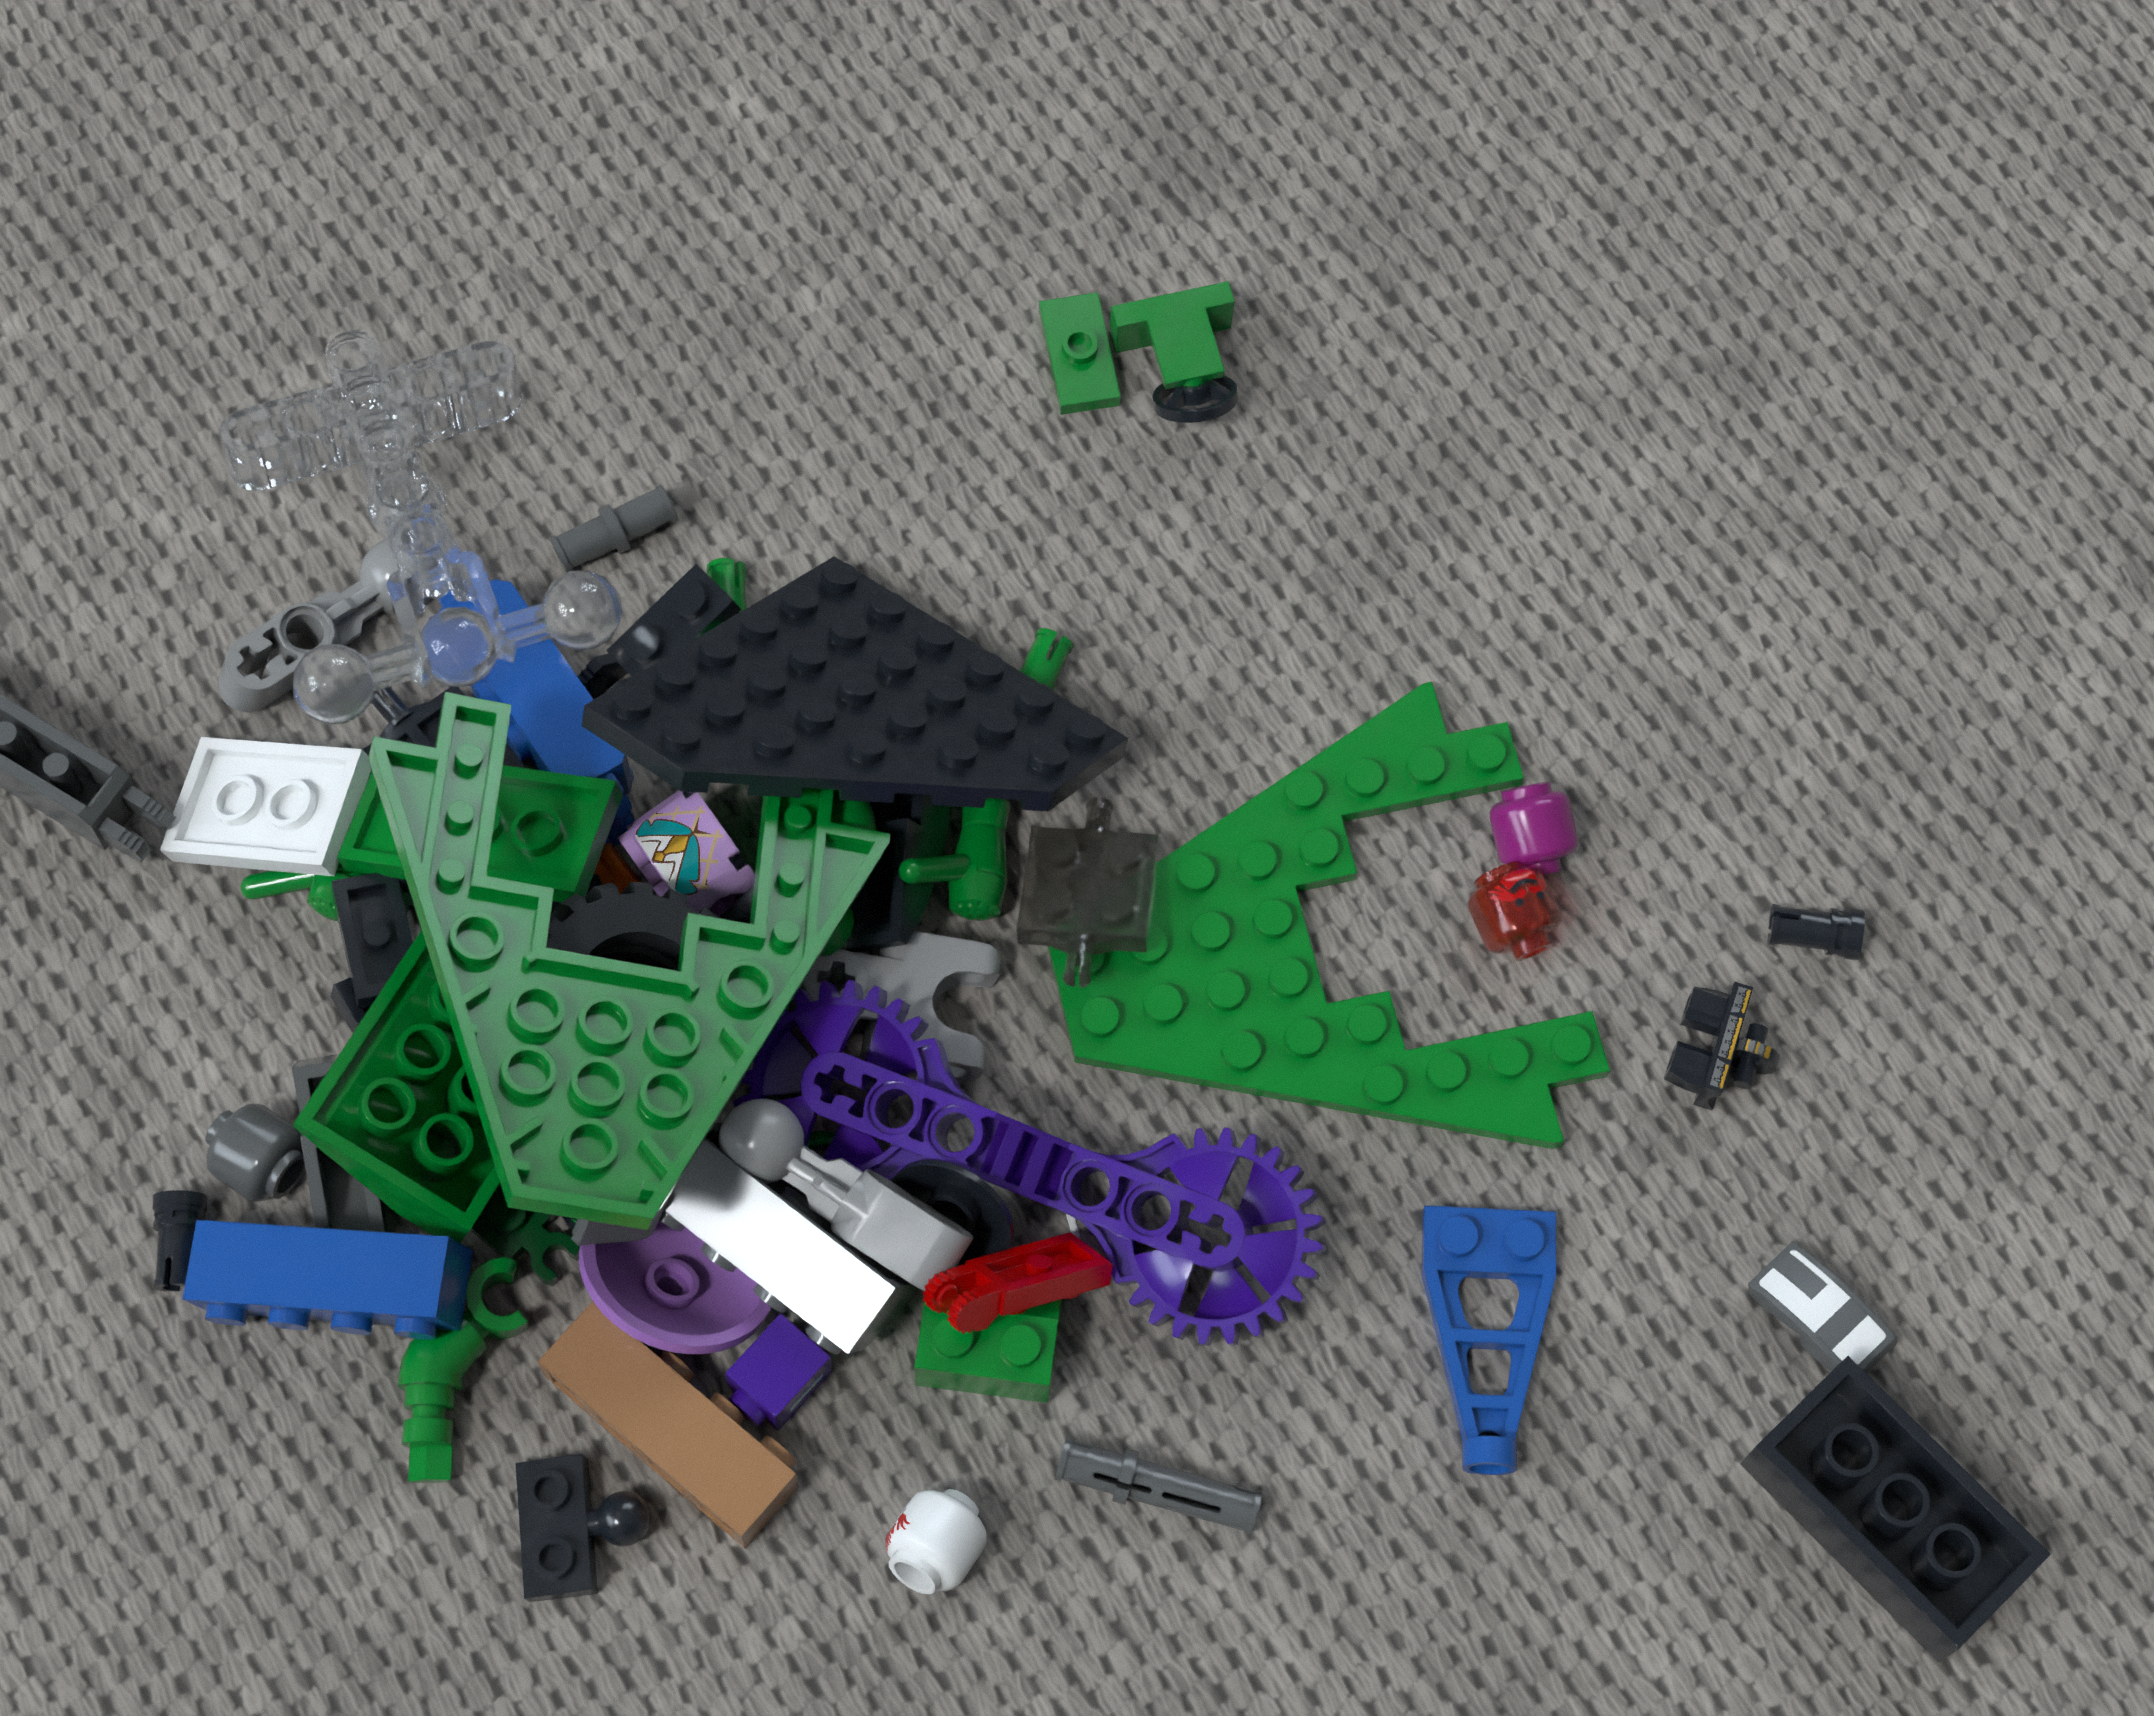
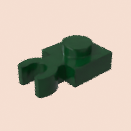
M500 1183L470 1229L501 1258L506 1257L516 1261L524 1252L528 1254L536 1277L549 1286H554L558 1282L557 1275L545 1266V1259L550 1252L563 1250L574 1260H579V1246L571 1240V1236L561 1232L549 1233L546 1230L557 1218L556 1215L508 1208Z

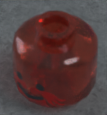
M1513 861L1498 866L1475 879L1474 885L1476 890L1469 897L1467 906L1482 941L1490 952L1494 954L1513 952L1516 961H1522L1538 955L1552 946L1548 936L1561 924L1562 913L1545 876L1540 870L1536 868H1523L1520 861Z

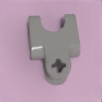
M914 931L907 945L879 949L878 956L850 952L843 949L837 950L832 955L820 956L804 981V991L808 992L817 1001L819 1000L821 981H828L831 984L832 982L844 983L845 987L848 980H854L862 986L863 999H865L874 985L887 991L886 1007L897 998L902 999L910 1005L904 1022L919 1016L929 1024L924 1034L918 1040L936 1038L941 1041L954 1078L969 1082L978 1079L984 1073L987 1058L984 1046L975 1035L953 1030L943 1024L935 1013L933 1003L942 993L953 987L974 986L991 988L1000 976L1003 960L998 950L990 944ZM842 988L840 992V997L842 996L844 988ZM866 1010L863 1011L852 1033L864 1035L860 1058L864 1061L878 1019V1014Z

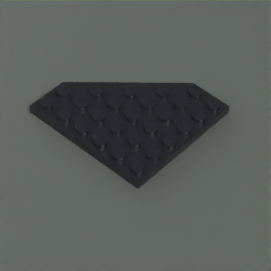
M835 556L584 705L581 725L679 791L708 793L709 783L746 785L747 795L801 798L803 788L839 790L840 800L893 803L895 793L930 795L932 805L984 808L986 798L1021 800L1022 810L1050 811L1124 757L1128 741L1126 736L1106 725L1098 717L1085 712L1053 692L1048 686L1038 683L1003 661L996 654L983 649L954 631L949 625L933 618L907 602L899 594L891 592L857 571L852 565L841 561Z

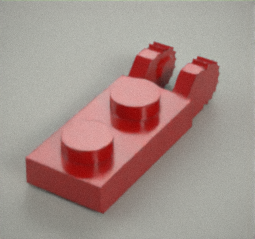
M1069 1232L967 1260L964 1265L947 1269L945 1273L940 1271L939 1274H934L932 1279H928V1284L924 1286L925 1291L922 1293L924 1295L923 1301L934 1312L936 1311L939 1314L944 1312L949 1315L947 1320L957 1331H961L963 1334L965 1332L971 1333L972 1330L977 1332L987 1329L999 1314L1001 1316L1020 1314L1035 1306L1060 1299H1072L1078 1297L1081 1293L1108 1286L1111 1283L1113 1264L1073 1233Z

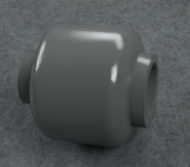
M247 1104L234 1113L227 1110L213 1121L207 1131L205 1142L210 1145L207 1152V1169L216 1179L248 1201L260 1202L270 1197L280 1199L294 1188L305 1172L306 1168L300 1139L302 1134L291 1123L262 1104Z

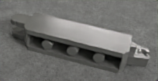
M0 694V787L101 849L106 850L111 845L142 863L152 849L141 836L124 828L125 824L133 814H136L150 825L166 831L176 817L162 804L138 790L131 776L117 764Z

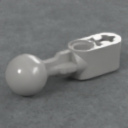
M393 537L382 540L374 545L363 558L357 583L341 593L326 591L309 603L292 605L237 640L229 648L218 677V691L223 701L238 711H258L305 681L320 669L325 659L361 636L362 623L380 611L392 615H405L416 612L426 606L435 596L431 579L439 574V567L432 553L423 544L410 538ZM292 633L306 635L313 641L315 648L308 650L297 648L290 643L287 635ZM269 657L270 661L267 663L263 675L260 679L254 673L264 667L266 660ZM240 669L247 675L246 677L240 673Z
M770 1099L746 1101L735 1107L726 1116L721 1125L718 1135V1148L734 1163L760 1179L766 1185L784 1180L806 1194L809 1209L832 1223L830 1229L835 1234L923 1291H925L924 1286L929 1282L928 1279H932L934 1274L937 1275L940 1271L945 1273L947 1269L958 1265L974 1239L963 1227L887 1178L868 1169L863 1172L843 1158L827 1161L804 1146V1133L798 1118L789 1108L777 1101Z

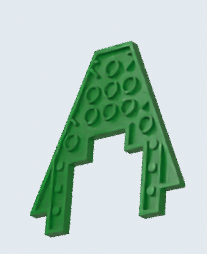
M1423 683L1047 936V950L1074 1062L1554 1149L1561 1147L1564 1139L1549 1089L1605 1078L1610 1072L1593 1011L1405 1050L1390 991L1332 1003L1326 1002L1297 893L1356 879L1357 871L1343 822L1521 786L1524 777L1508 722L1447 734L1433 683Z
M445 692L435 748L373 736L369 762L508 1208L648 1230L884 855L890 842V834L831 823L833 789L803 788L801 798L763 796L750 924L688 913L682 928L678 971L546 948L554 888L486 876L511 704Z

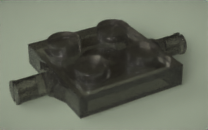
M1093 797L1087 801L1084 828L1031 827L1017 923L1018 944L1051 946L1067 953L1063 980L1071 987L1076 985L1078 966L1079 987H1086L1090 984L1094 954L1098 955L1110 951L1147 953L1159 853L1158 834L1114 832L1110 830L1111 814L1114 806L1110 800L1103 797L1101 799L1099 817H1097L1098 797Z

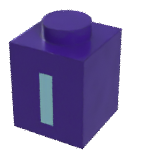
M780 1313L725 1373L728 1387L734 1392L728 1401L752 1425L758 1427L765 1419L779 1431L833 1372L831 1357Z

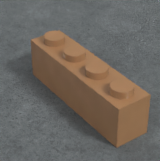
M594 1301L589 1304L537 1361L543 1376L744 1549L799 1488L797 1474L791 1470L797 1462L783 1446L767 1435L761 1442H758L740 1426L746 1418L730 1401L717 1392L710 1399L705 1397L690 1384L695 1375L677 1356L670 1351L664 1350L658 1357L641 1341L614 1325L600 1311Z

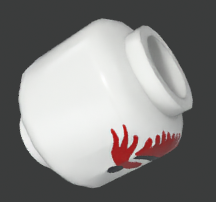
M947 1489L944 1493L935 1490L918 1492L906 1505L885 1538L886 1552L890 1557L889 1568L895 1577L910 1589L923 1594H932L935 1590H954L964 1580L987 1543L986 1529L978 1517L979 1509L968 1496L953 1489Z

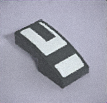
M1794 1241L1748 1283L1750 1295L1767 1311L1799 1334L1801 1346L1830 1371L1849 1356L1867 1373L1897 1344L1896 1336L1847 1285Z

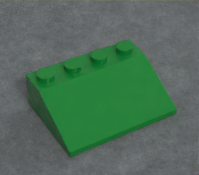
M421 930L292 1126L397 1214L433 1236H449L461 1243L500 1181Z

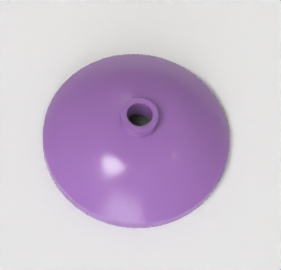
M659 1220L654 1233L646 1239L581 1245L579 1248L581 1276L595 1305L623 1332L647 1345L662 1350L683 1354H707L729 1349L751 1337L764 1323L771 1310V1306L754 1293L753 1289L757 1283L739 1268H736L734 1272H730L711 1261L701 1250L705 1242L686 1227L683 1231H677Z

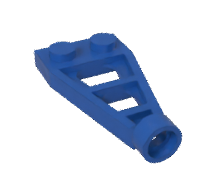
M1424 1205L1422 1210L1421 1276L1462 1438V1469L1470 1474H1511L1517 1471L1516 1433L1556 1279V1212ZM1465 1278L1511 1280L1518 1289L1519 1298L1513 1321L1505 1330H1483L1471 1327L1464 1317L1458 1293L1460 1282ZM1469 1349L1506 1350L1509 1353L1511 1362L1508 1386L1503 1395L1476 1394L1471 1389L1466 1357ZM1484 1432H1491V1433L1496 1434L1497 1436H1479V1435L1482 1434V1433H1484Z

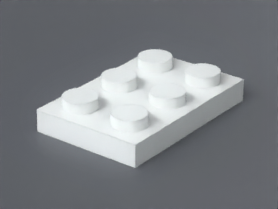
M201 737L173 812L176 818L166 831L160 851L173 862L334 877L339 865L336 857L372 769L369 756L362 749Z

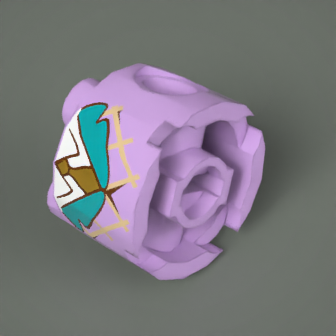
M678 790L626 826L628 831L618 837L652 886L663 879L662 882L653 887L659 897H662L669 888L688 896L685 906L697 913L705 906L720 917L754 886L755 873L749 864L746 865L741 858L740 851L698 792Z

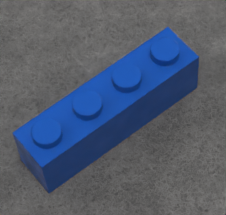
M196 1220L182 1300L206 1310L205 1320L224 1325L244 1326L246 1325L247 1315L268 1317V1325L283 1329L308 1330L309 1321L318 1320L331 1321L330 1329L356 1335H370L373 1325L395 1326L394 1334L431 1340L435 1339L436 1329L461 1331L473 1251L449 1236Z

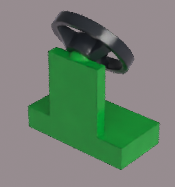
M1228 281L1111 306L1109 334L1115 353L1148 346L1153 347L1163 381L1153 392V405L1156 414L1163 419L1179 423L1207 421L1228 413L1238 402L1237 385L1231 378L1224 376L1225 370L1213 332L1231 329L1235 301ZM1173 393L1166 405L1163 404L1162 400ZM1210 400H1222L1216 404L1207 407L1196 409H1181L1184 406L1202 405L1209 402Z

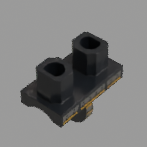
M1734 981L1728 994L1718 990L1694 986L1687 999L1680 1025L1713 1035L1709 1051L1677 1041L1670 1056L1664 1080L1684 1090L1696 1093L1693 1105L1712 1111L1716 1097L1721 1096L1730 1066L1737 1068L1733 1084L1742 1089L1752 1088L1756 1074H1772L1777 1070L1780 1055L1776 1050L1765 1044L1768 1033L1767 1027L1751 1023L1746 1038H1739L1753 990L1751 986Z

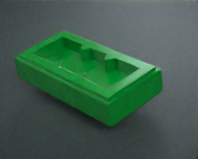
M1098 292L1039 301V314L1060 414L1064 415L1120 406L1121 396Z

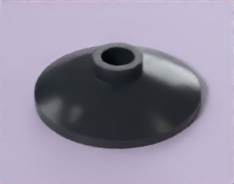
M931 1159L911 1162L896 1174L892 1181L893 1183L942 1213L974 1237L958 1264L964 1265L967 1260L1008 1250L1014 1237V1224L1010 1211L999 1194L976 1174L958 1165Z

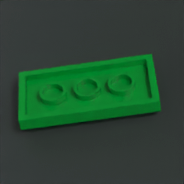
M503 765L486 876L554 888L552 901L563 902L575 894L585 898L623 797L618 783L615 780ZM372 771L336 858L345 871L363 874L379 873L391 878L406 880Z

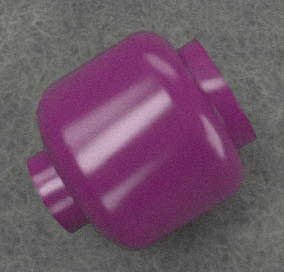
M1550 782L1530 784L1501 791L1502 801L1492 806L1489 811L1499 861L1505 866H1522V869H1526V871L1527 869L1534 870L1536 876H1538V872L1540 873L1539 876H1541L1542 874L1546 875L1561 871L1560 858L1571 855L1578 847V837L1569 797L1561 791H1552Z

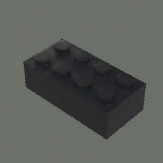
M1849 1356L1837 1365L1740 1463L1938 1663L1960 1649L2051 1555Z

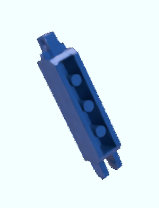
M464 562L456 564L448 571L433 577L431 583L441 605L439 610L447 634L439 638L440 643L453 666L458 671L467 666L476 679L470 683L476 698L511 704L506 739L510 749L516 754L520 762L530 758L537 770L615 780L623 793V797L608 834L606 844L611 843L613 847L621 845L622 843L618 837L628 831L626 826L635 821L631 813V801H629L627 795L630 793L634 779L627 756L581 726L584 705L593 701V698L512 582L493 579L484 584Z

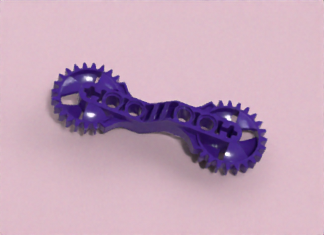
M854 980L847 981L841 997L833 984L828 981H821L819 1000L817 1001L808 992L799 988L795 995L797 1009L794 1011L786 1009L779 1023L754 1060L753 1069L748 1070L741 1083L750 1086V1094L741 1096L733 1101L734 1106L737 1107L753 1099H766V1097L802 1093L800 1097L777 1102L789 1108L798 1118L803 1129L804 1146L806 1147L818 1114L839 1123L833 1140L823 1157L827 1161L843 1158L863 1172L868 1169L890 1181H893L900 1169L911 1162L929 1159L946 1161L971 1171L986 1182L1072 1216L1081 1221L1097 1237L1106 1253L1108 1261L1113 1264L1112 1276L1115 1283L1121 1286L1139 1284L1140 1287L1134 1292L1129 1303L1137 1308L1151 1302L1155 1303L1148 1322L1157 1327L1165 1323L1171 1316L1175 1317L1172 1336L1181 1340L1189 1334L1193 1325H1197L1199 1344L1204 1346L1211 1345L1217 1328L1221 1329L1227 1344L1232 1346L1238 1345L1240 1326L1246 1325L1255 1337L1262 1338L1265 1336L1263 1316L1268 1314L1282 1324L1288 1322L1286 1312L1281 1305L1286 1297L1301 1304H1305L1307 1301L1303 1292L1296 1286L1299 1278L1318 1280L1320 1274L1305 1264L1307 1255H1317L1326 1252V1246L1309 1239V1231L1325 1225L1326 1222L1322 1216L1306 1214L1304 1210L1305 1207L1313 1203L1319 1196L1313 1189L1298 1191L1294 1189V1186L1305 1173L1298 1165L1289 1167L1282 1172L1278 1170L1285 1152L1277 1146L1269 1150L1261 1158L1259 1157L1261 1149L1260 1137L1251 1133L1241 1148H1237L1234 1131L1226 1127L1223 1128L1217 1145H1212L1208 1133L1204 1129L1198 1128L1194 1136V1148L1189 1149L1184 1141L1174 1133L1147 1149L1128 1155L1101 1154L1067 1142L975 1103L960 1088L954 1078L942 1042L936 1038L918 1040L928 1028V1022L919 1016L904 1022L910 1005L897 998L886 1007L887 991L875 985L868 992L865 999H863L862 986ZM864 1010L878 1014L874 1035L865 1061L843 1053L846 1043ZM796 1027L800 1028L818 1053L816 1058L813 1057L792 1032ZM917 1072L918 1081L905 1077L904 1075ZM835 1080L846 1081L869 1093L865 1098V1103L862 1104L846 1096L836 1095L831 1092V1085ZM909 1095L914 1105L913 1116L907 1124L894 1129L888 1120L889 1107L899 1096ZM969 1118L973 1123L975 1131L973 1141L963 1151L952 1152L947 1140L949 1129L958 1120ZM877 1139L890 1143L892 1146L884 1151ZM1239 1158L1252 1161L1253 1166L1237 1211L1220 1200ZM1104 1172L1110 1184L1107 1197L1098 1205L1086 1206L1081 1197L1082 1183L1092 1173ZM1170 1172H1173L1182 1186L1163 1178ZM1154 1196H1165L1171 1207L1169 1220L1160 1229L1147 1230L1141 1220L1142 1207L1147 1200ZM1191 1206H1195V1209L1191 1212ZM1190 1219L1216 1229L1224 1220L1223 1230L1231 1235L1230 1243L1227 1247L1216 1245L1212 1253L1209 1254L1211 1243L1186 1231ZM1295 1219L1297 1222V1229L1259 1234H1254L1253 1232L1254 1227ZM1182 1237V1243L1178 1244V1240ZM1138 1242L1157 1250L1139 1254ZM1242 1264L1249 1269L1271 1296L1266 1302H1261L1237 1270ZM1195 1265L1214 1271L1204 1297L1194 1317L1180 1312L1192 1272Z

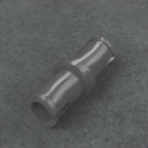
M656 486V489L614 509L608 504L598 509V517L558 536L550 537L551 544L566 573L568 574L573 569L614 549H617L619 554L630 549L629 542L670 522L678 521L676 511L663 486Z

